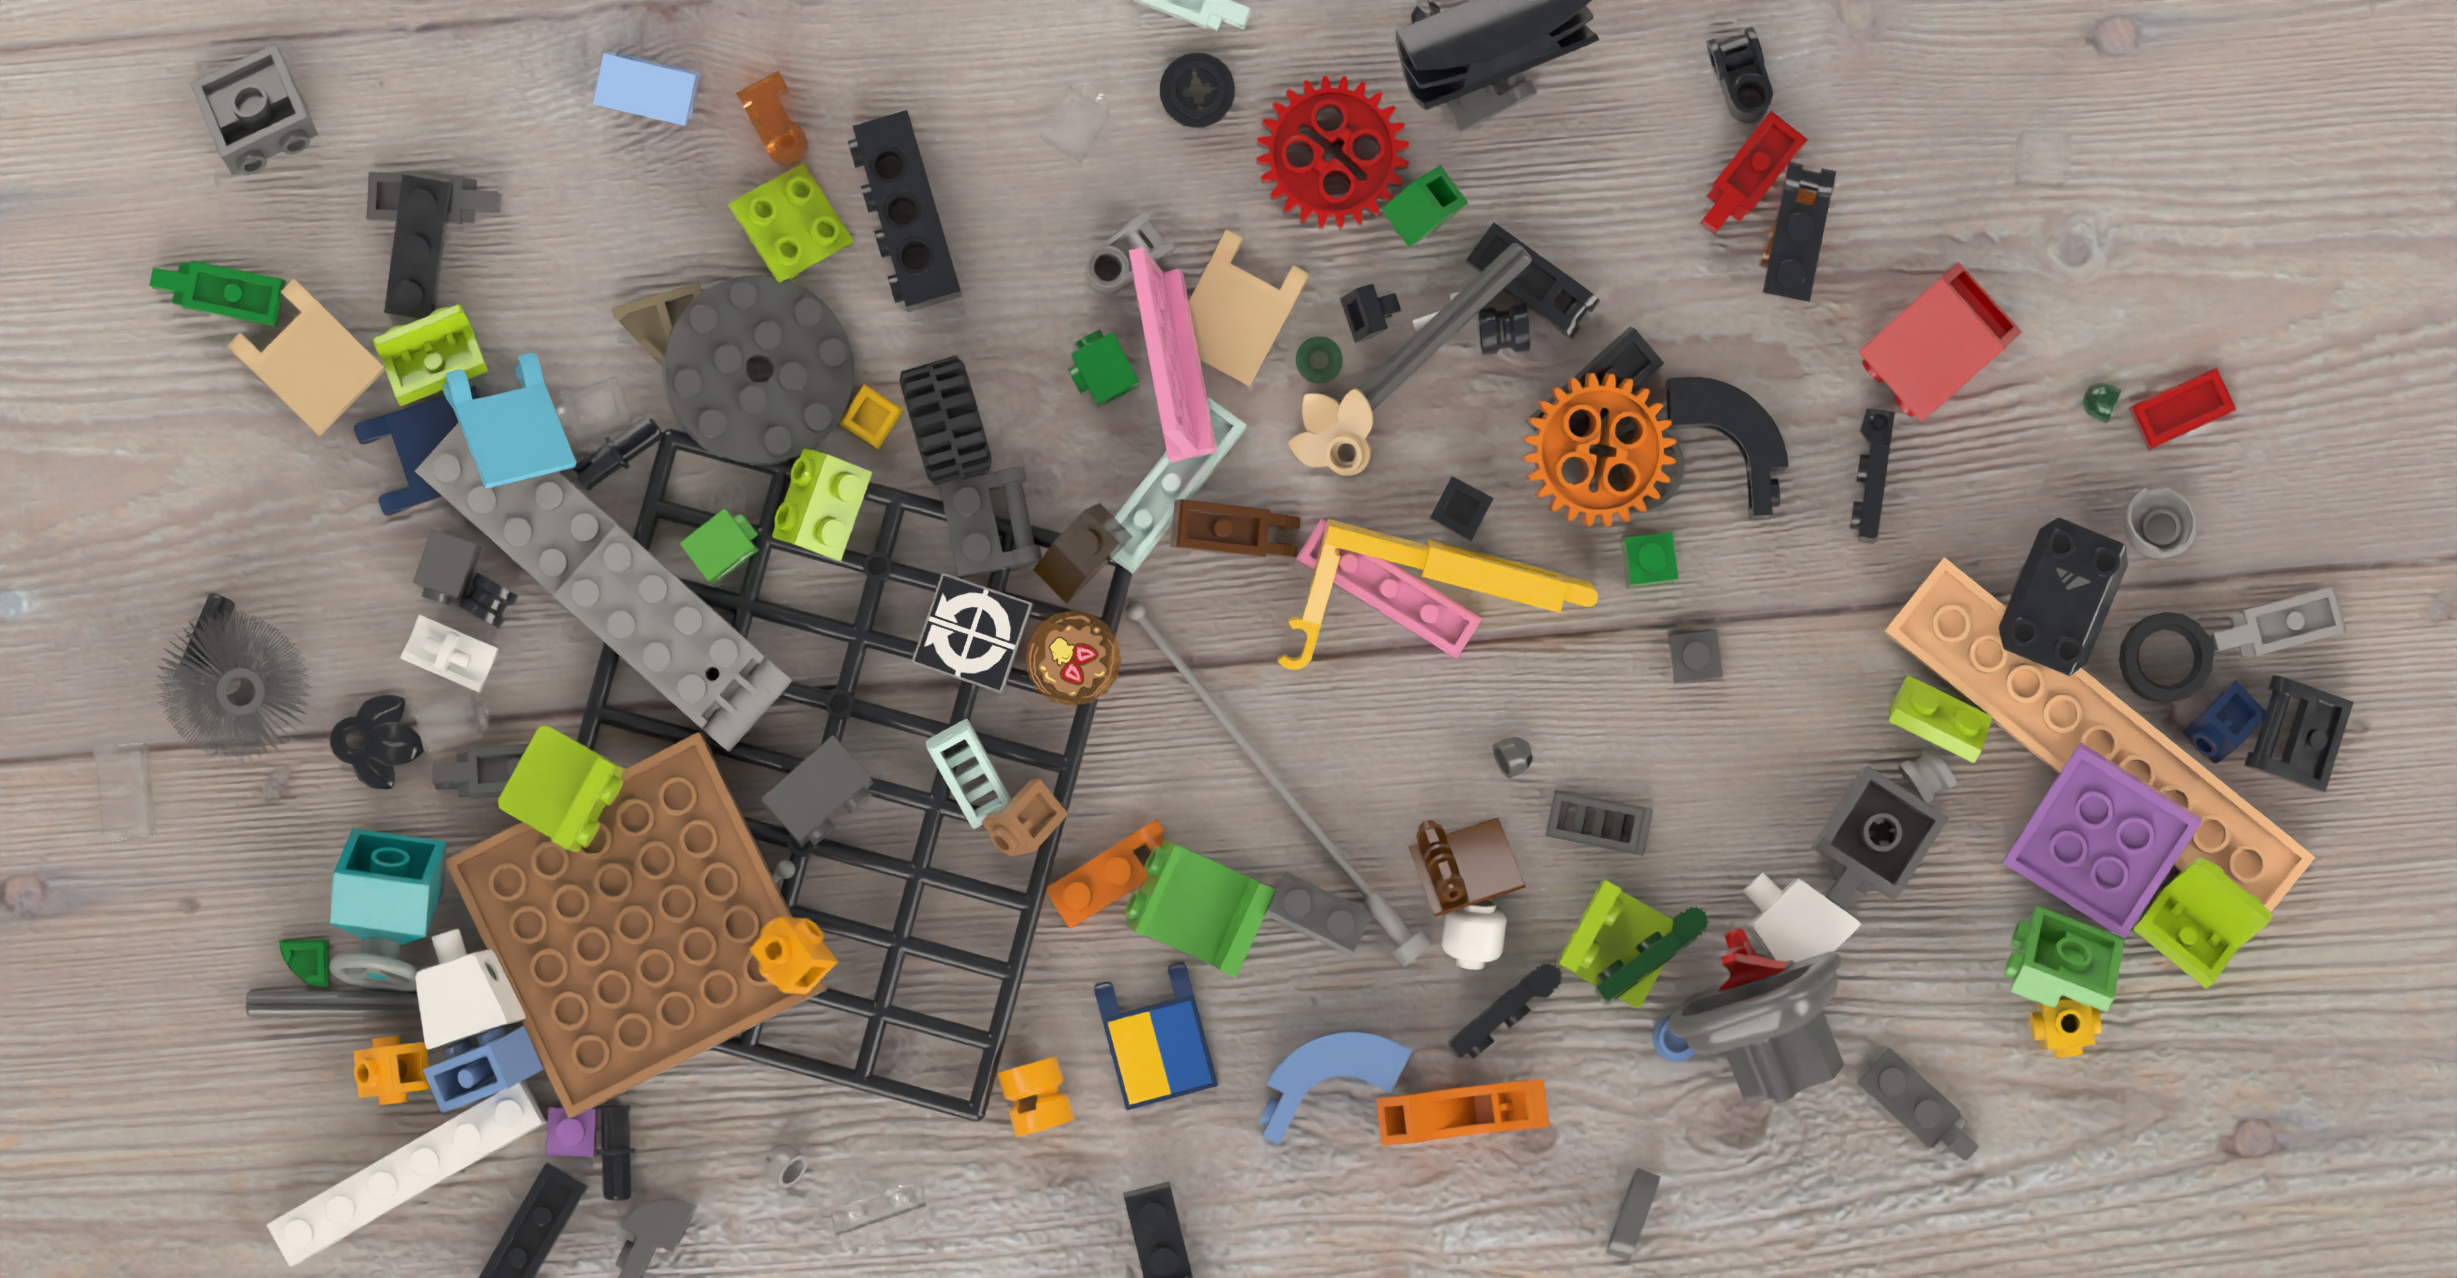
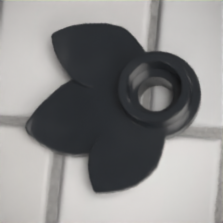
M382 695L366 700L355 717H347L339 721L333 727L330 734L329 742L333 754L340 761L352 764L358 780L370 788L392 789L395 782L393 766L413 761L426 748L424 741L416 731L405 724L399 723L404 711L405 699L396 695ZM356 731L362 736L363 743L359 749H352L347 745L346 737L349 732Z

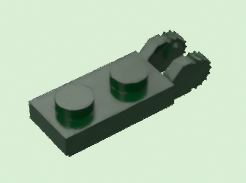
M1697 906L1685 909L1686 912H1681L1674 917L1672 931L1663 937L1659 931H1656L1635 947L1640 955L1624 965L1619 959L1598 974L1597 977L1602 983L1596 986L1595 993L1603 1004L1609 1005L1696 941L1699 935L1702 936V933L1707 929L1708 925L1706 924L1709 923L1706 911H1702V908L1699 909Z

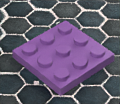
M2080 742L2009 849L2002 863L2125 939L2201 825L2203 818Z

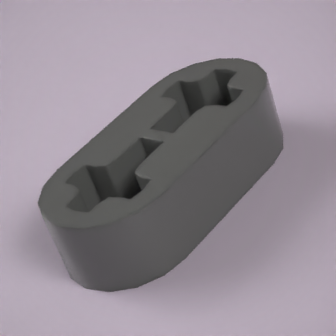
M1640 1168L1636 1169L1611 1233L1606 1253L1626 1261L1631 1259L1660 1180L1659 1175Z

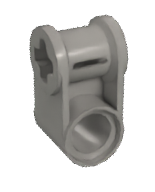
M1146 210L1133 218L1089 256L1086 266V279L1090 287L1096 292L1113 294L1134 280L1129 250L1143 247L1157 265L1175 251L1176 247L1172 242L1166 243L1150 222L1152 215L1149 211ZM1103 259H1110L1119 265L1121 273L1112 281H1104L1096 276L1094 266Z

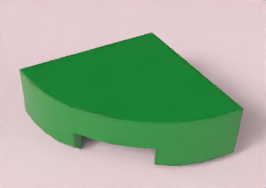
M329 939L279 940L281 955L295 975L311 985L330 987Z

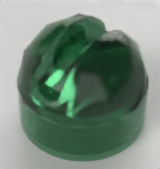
M2101 382L2091 385L2083 395V407L2086 413L2092 418L2107 424L2122 389Z

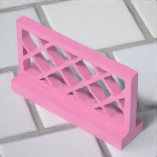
M1143 247L1129 250L1168 459L1174 463L1218 452L1183 272L1180 269L1163 272Z

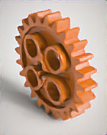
M1586 373L1585 387H1582L1576 378L1570 377L1567 379L1568 393H1565L1558 387H1552L1550 390L1555 402L1550 404L1538 400L1536 404L1544 415L1541 419L1528 417L1526 420L1537 429L1535 435L1522 436L1521 439L1525 443L1533 445V452L1521 456V460L1535 463L1536 467L1525 476L1526 480H1541L1542 485L1534 493L1536 497L1541 498L1550 494L1553 496L1548 510L1555 512L1563 505L1566 506L1564 520L1572 522L1579 512H1582L1583 526L1591 527L1596 514H1598L1602 526L1611 527L1613 513H1616L1622 522L1627 523L1630 521L1629 507L1632 506L1636 511L1645 513L1647 509L1642 498L1646 495L1647 497L1659 500L1661 496L1653 485L1656 481L1669 483L1671 480L1661 471L1662 465L1676 463V459L1664 455V448L1676 444V439L1662 436V431L1667 429L1672 422L1671 420H1657L1655 418L1663 405L1658 402L1648 406L1645 404L1650 392L1648 389L1642 388L1634 395L1631 394L1633 388L1632 379L1625 378L1619 387L1616 388L1615 375L1606 373L1601 386H1599L1595 373ZM1602 408H1606L1608 410V417L1601 433L1600 412ZM1581 409L1589 417V427L1583 435L1575 436L1569 428V419L1575 411ZM1627 416L1634 422L1636 432L1629 442L1621 443L1616 437L1615 427L1621 418ZM1600 441L1601 445L1608 447L1607 456L1602 455L1597 459L1596 455L1589 453L1590 444H1598ZM1570 457H1576L1582 465V474L1573 483L1565 481L1561 471L1563 463ZM1622 464L1627 469L1628 481L1623 488L1614 490L1608 482V473L1614 465ZM1597 468V489L1591 492L1589 484L1592 480L1594 469Z

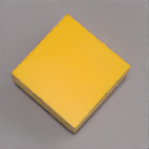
M864 384L838 424L879 450L904 413V409Z

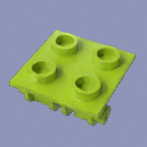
M804 163L728 203V206L734 213V218L736 221H739L750 238L749 241L751 244H754L758 255L763 258L773 274L772 277H775L778 283L785 280L792 282L799 277L801 271L855 242Z

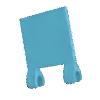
M535 353L518 356L517 362L519 365L515 367V376L522 387L521 389L474 400L472 399L465 371L460 369L446 373L445 379L447 382L443 385L444 395L454 409L485 489L576 466V460L545 386L540 362Z

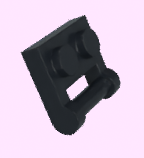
M2272 675L2268 687L2272 691L2254 751L2253 753L2248 752L2244 766L2315 791L2326 792L2353 702L2297 681ZM2290 697H2293L2300 701L2282 759L2278 761L2272 759V755Z

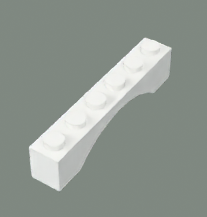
M523 1080L489 1097L266 1225L289 1266L299 1264L433 1185L545 1124L547 1119L526 1081Z

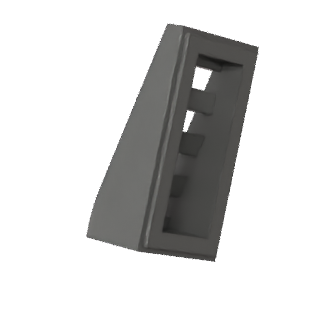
M1555 790L1546 836L1643 856L1653 810ZM1569 802L1578 804L1572 832L1564 830ZM1588 807H1596L1591 835L1583 834ZM1608 810L1615 811L1610 839L1602 838ZM1627 814L1635 815L1629 843L1622 842Z

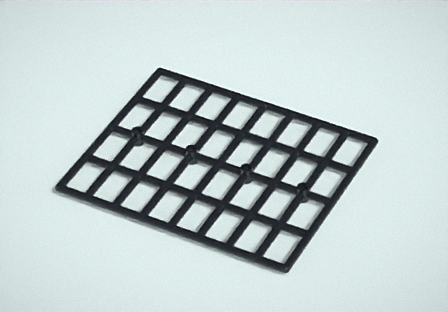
M675 429L663 431L633 538L648 551L658 518L698 529L716 515L715 513L663 500L677 450L772 475L759 525L750 523L758 533L752 541L759 551L749 558L740 594L683 578L679 579L708 605L733 611L734 616L731 625L746 639L752 619L755 617L848 642L836 690L829 692L791 682L778 697L828 711L829 716L821 745L832 735L841 743L847 719L851 717L926 738H931L964 719L970 721L979 686L962 680L949 724L862 701L854 697L867 648L913 659L918 645L917 641L876 631L872 628L885 582L891 580L936 592L942 574L892 561L891 558L904 511L947 522L943 501L869 481L863 499L886 505L874 552L868 555L845 549L841 561H837L772 537L775 528V515L780 505L784 503L795 461L789 460L778 464L762 466L749 465L748 463L734 461L725 457L721 458L712 454L694 441L686 432ZM995 515L1002 551L1015 550L1016 546L1010 519ZM1031 525L1035 545H1040L1043 548L1049 549L1052 543L1062 534ZM776 549L865 573L867 578L854 624L758 599L771 550ZM1113 559L1107 563V565L1114 566L1115 568L1101 617L1006 592L1011 568L991 572L987 586L983 587L1033 603L1029 618L1063 627L1071 625L1078 631L1085 626H1089L1091 634L1103 637L1099 645L1105 648L1106 655L1099 661L1107 670L1113 648L1108 639L1114 644L1132 573ZM1082 615V616L1087 617V618L1090 620V622H1087V621H1085V620H1083V619H1081V618H1080V619H1065V618ZM1095 627L1100 628V632L1095 633L1093 629ZM605 642L603 643L577 737L578 743L594 751L600 726L605 724L675 744L701 732L713 756L716 754L789 774L805 760L740 741L729 752L703 729L700 731L607 706L620 655ZM1012 667L1006 685L1077 704L1064 755L977 731L975 733L987 754L1059 773L1053 795L1068 813L1100 693L1095 696L1098 693L1097 691L1091 697L1086 696L1092 695L1103 683L1105 676L1094 678L1090 688L1081 687L1077 695L1069 696L1067 693L1057 691L1052 683L1044 682L1043 675L1036 674L1042 684L1041 687L1034 673L1035 681L1032 678L1031 672ZM716 668L712 669L709 672V679L717 680L720 674L719 670ZM964 739L944 750L943 753L945 757H948L961 750L962 747L968 746V743ZM957 766L952 768L954 773H956ZM938 767L930 793L871 777L873 784L867 789L871 793V797L925 811L912 861L826 838L816 845H813L809 840L801 847L784 827L744 817L754 839L786 847L791 851L789 861L794 864L795 873L791 878L783 879L780 893L793 918L809 919L822 932L885 948L887 953L874 1000L828 987V990L806 1000V1002L868 1018L855 1069L758 1043L764 1022L742 1032L740 1038L734 1036L710 1050L973 1122L981 1121L987 1111L1066 818L1038 847L1028 888L1025 893L930 867L943 816L969 823L957 800L949 798L951 790ZM971 804V805L973 806L974 810H975L976 808L980 807V806ZM815 855L906 880L893 931L796 905L809 857ZM924 886L934 887L1021 911L1008 961L998 960L911 936ZM905 955L1002 980L989 1031L892 1005ZM891 1024L983 1049L970 1100L874 1075L873 1072L886 1025Z

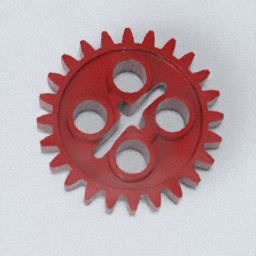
M1326 75L1322 78L1321 89L1315 90L1312 84L1305 80L1303 82L1304 95L1301 97L1291 89L1286 91L1287 100L1290 104L1288 107L1276 102L1272 104L1274 113L1279 117L1277 121L1272 119H1263L1262 126L1271 132V136L1257 137V145L1269 150V153L1256 157L1258 165L1270 166V170L1261 176V183H1276L1277 186L1272 190L1270 199L1276 200L1285 196L1287 201L1283 213L1288 214L1298 207L1301 209V224H1304L1312 214L1317 216L1318 229L1323 230L1327 218H1334L1338 230H1342L1346 216H1351L1353 221L1360 226L1362 225V210L1366 209L1370 214L1377 217L1380 211L1376 200L1379 198L1389 203L1394 199L1391 192L1387 189L1388 185L1394 187H1402L1404 180L1395 174L1394 170L1408 168L1409 161L1398 157L1397 153L1409 149V141L1396 140L1395 136L1405 129L1404 122L1390 124L1389 119L1395 113L1396 107L1392 105L1381 110L1378 105L1383 93L1380 91L1369 99L1365 97L1366 82L1362 81L1355 91L1348 90L1347 76H1343L1338 88H1331L1330 81ZM1324 109H1333L1341 115L1343 123L1337 130L1325 131L1316 122L1317 114ZM1302 125L1307 126L1321 142L1330 148L1335 146L1336 143L1342 146L1341 157L1353 167L1364 172L1367 178L1363 181L1359 180L1338 159L1333 158L1329 163L1324 161V148L1311 138L1304 136L1299 131V127ZM1363 138L1371 139L1378 145L1379 154L1373 160L1363 161L1354 154L1352 149L1354 143ZM1296 145L1307 147L1313 155L1311 163L1302 168L1292 166L1286 158V153L1291 147ZM1331 175H1341L1348 181L1350 189L1342 197H1332L1324 191L1323 182Z

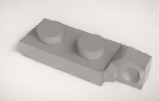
M2332 586L2243 610L2240 612L2241 614L2230 617L2233 628L2208 636L2210 637L2214 653L2238 647L2241 658L2250 655L2256 657L2347 632L2335 587Z

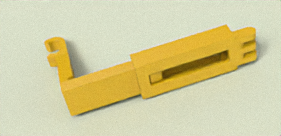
M1328 519L1302 617L1288 618V623L1292 629H1302L1307 634L1303 651L1296 658L1283 654L1277 657V661L1283 667L1291 670L1301 669L1311 661L1340 560L1339 550L1336 548L1418 568L1421 571L1422 577L1559 613L1561 612L1563 601L1591 607L1597 603L1598 594L1591 582L1555 571L1427 538L1426 544Z

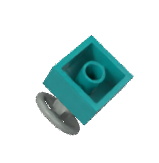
M352 828L333 872L330 923L362 939L363 944L361 953L341 954L335 956L330 961L329 969L335 977L346 983L377 991L410 992L417 990L415 976L416 972L420 970L409 963L399 960L401 945L423 938L427 934L443 893L447 841Z

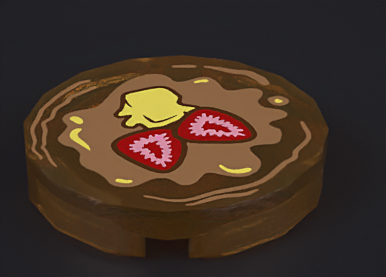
M1074 610L1054 614L1039 624L1029 639L1025 657L1028 675L1037 690L1054 703L1072 707L1092 703L1107 694L1118 678L1122 660L1118 640L1108 625L1092 614Z

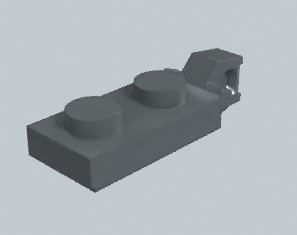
M369 172L367 220L396 222L403 173ZM425 174L453 179L447 224L463 225V222L475 223V212L501 213V194H498V191L476 190L477 180L465 179L462 175Z
M529 744L467 748V752L457 753V762L432 764V777L435 789H458L459 797H471V799L500 797Z
M1887 1048L1857 1082L1863 1090L1925 1146H1931L1939 1154L1948 1146L1962 1160L1967 1161L1979 1148L1973 1140L1961 1131L1968 1122L1960 1115L1961 1111L1891 1048Z

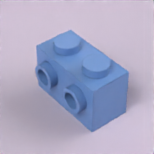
M500 1025L476 1036L479 1044L472 1046L469 1038L443 1049L445 1059L423 1069L441 1113L510 1088L544 1070L525 1026L506 1033L503 1025Z

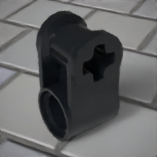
M1754 28L1744 29V34L1717 42L1715 39L1707 40L1706 46L1711 66L1717 80L1720 82L1728 110L1732 117L1743 123H1755L1762 119L1771 104L1773 90L1764 65L1760 42ZM1744 88L1755 89L1762 97V104L1756 108L1745 107L1740 103L1737 93Z

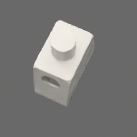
M1762 872L1743 890V893L1762 911L1750 922L1748 927L1772 960H1793L1795 963L1827 952H1834L1861 925L1857 919L1799 878L1794 879L1781 891Z
M459 929L431 937L439 965L418 971L415 976L424 1041L427 1050L482 1034L500 1025L505 1026L526 1019L514 990L496 954L491 949L467 955Z

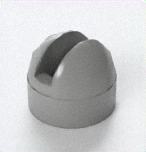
M789 1145L774 1147L771 1150L774 1154L773 1157H768L765 1160L766 1172L778 1185L786 1188L795 1184L802 1177L807 1168L808 1161L803 1154Z

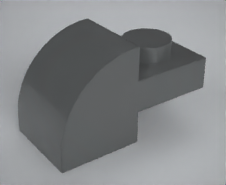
M664 1198L651 1201L634 1210L626 1218L621 1228L638 1237L635 1243L627 1240L617 1258L615 1266L622 1269L618 1278H643L658 1246L671 1252L676 1251L697 1206L679 1199Z

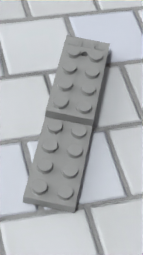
M459 422L415 470L420 477L553 594L561 604L727 751L730 752L793 681L559 471L485 489ZM716 668L719 670V677L717 680L711 681L709 679V672Z

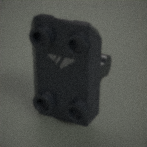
M2056 518L2041 527L2028 558L2017 575L2013 586V594L1999 625L2003 649L2068 676H2071L2083 667L2090 657L2127 569L2128 560L2125 544L2062 518Z

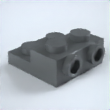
M276 43L190 83L219 154L233 175L238 172L246 175L257 173L266 166V159L281 152L286 154L300 153L309 146V139L319 135L305 101L298 91L283 54Z

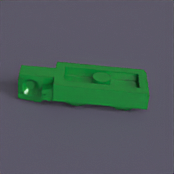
M191 261L190 263L180 262L178 272L153 267L149 286L155 290L174 293L172 304L181 306L183 309L277 328L284 296L281 291L286 287L287 281L280 278Z

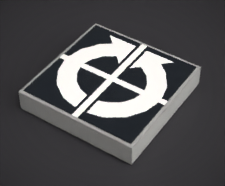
M942 573L911 663L1003 694L1033 603Z

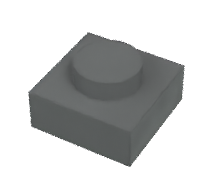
M1717 630L1668 636L1674 683L1723 677Z

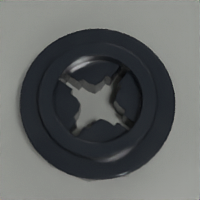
M1205 53L1185 54L1175 59L1162 75L1160 82L1162 105L1167 115L1183 127L1204 129L1221 121L1233 105L1235 84L1232 74L1222 61L1212 55ZM1192 72H1197V79H1200L1202 86L1218 87L1217 90H1211V93L1204 95L1202 110H1198L1193 97H1185L1184 94L1177 95V93H1182L1183 90L1191 88Z

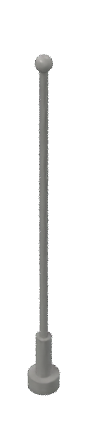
M1137 601L1131 602L1126 610L1128 617L1132 620H1138L1366 899L1363 904L1399 946L1392 954L1404 968L1433 945L1431 940L1422 929L1413 935L1378 891L1374 894L1147 618L1144 605Z

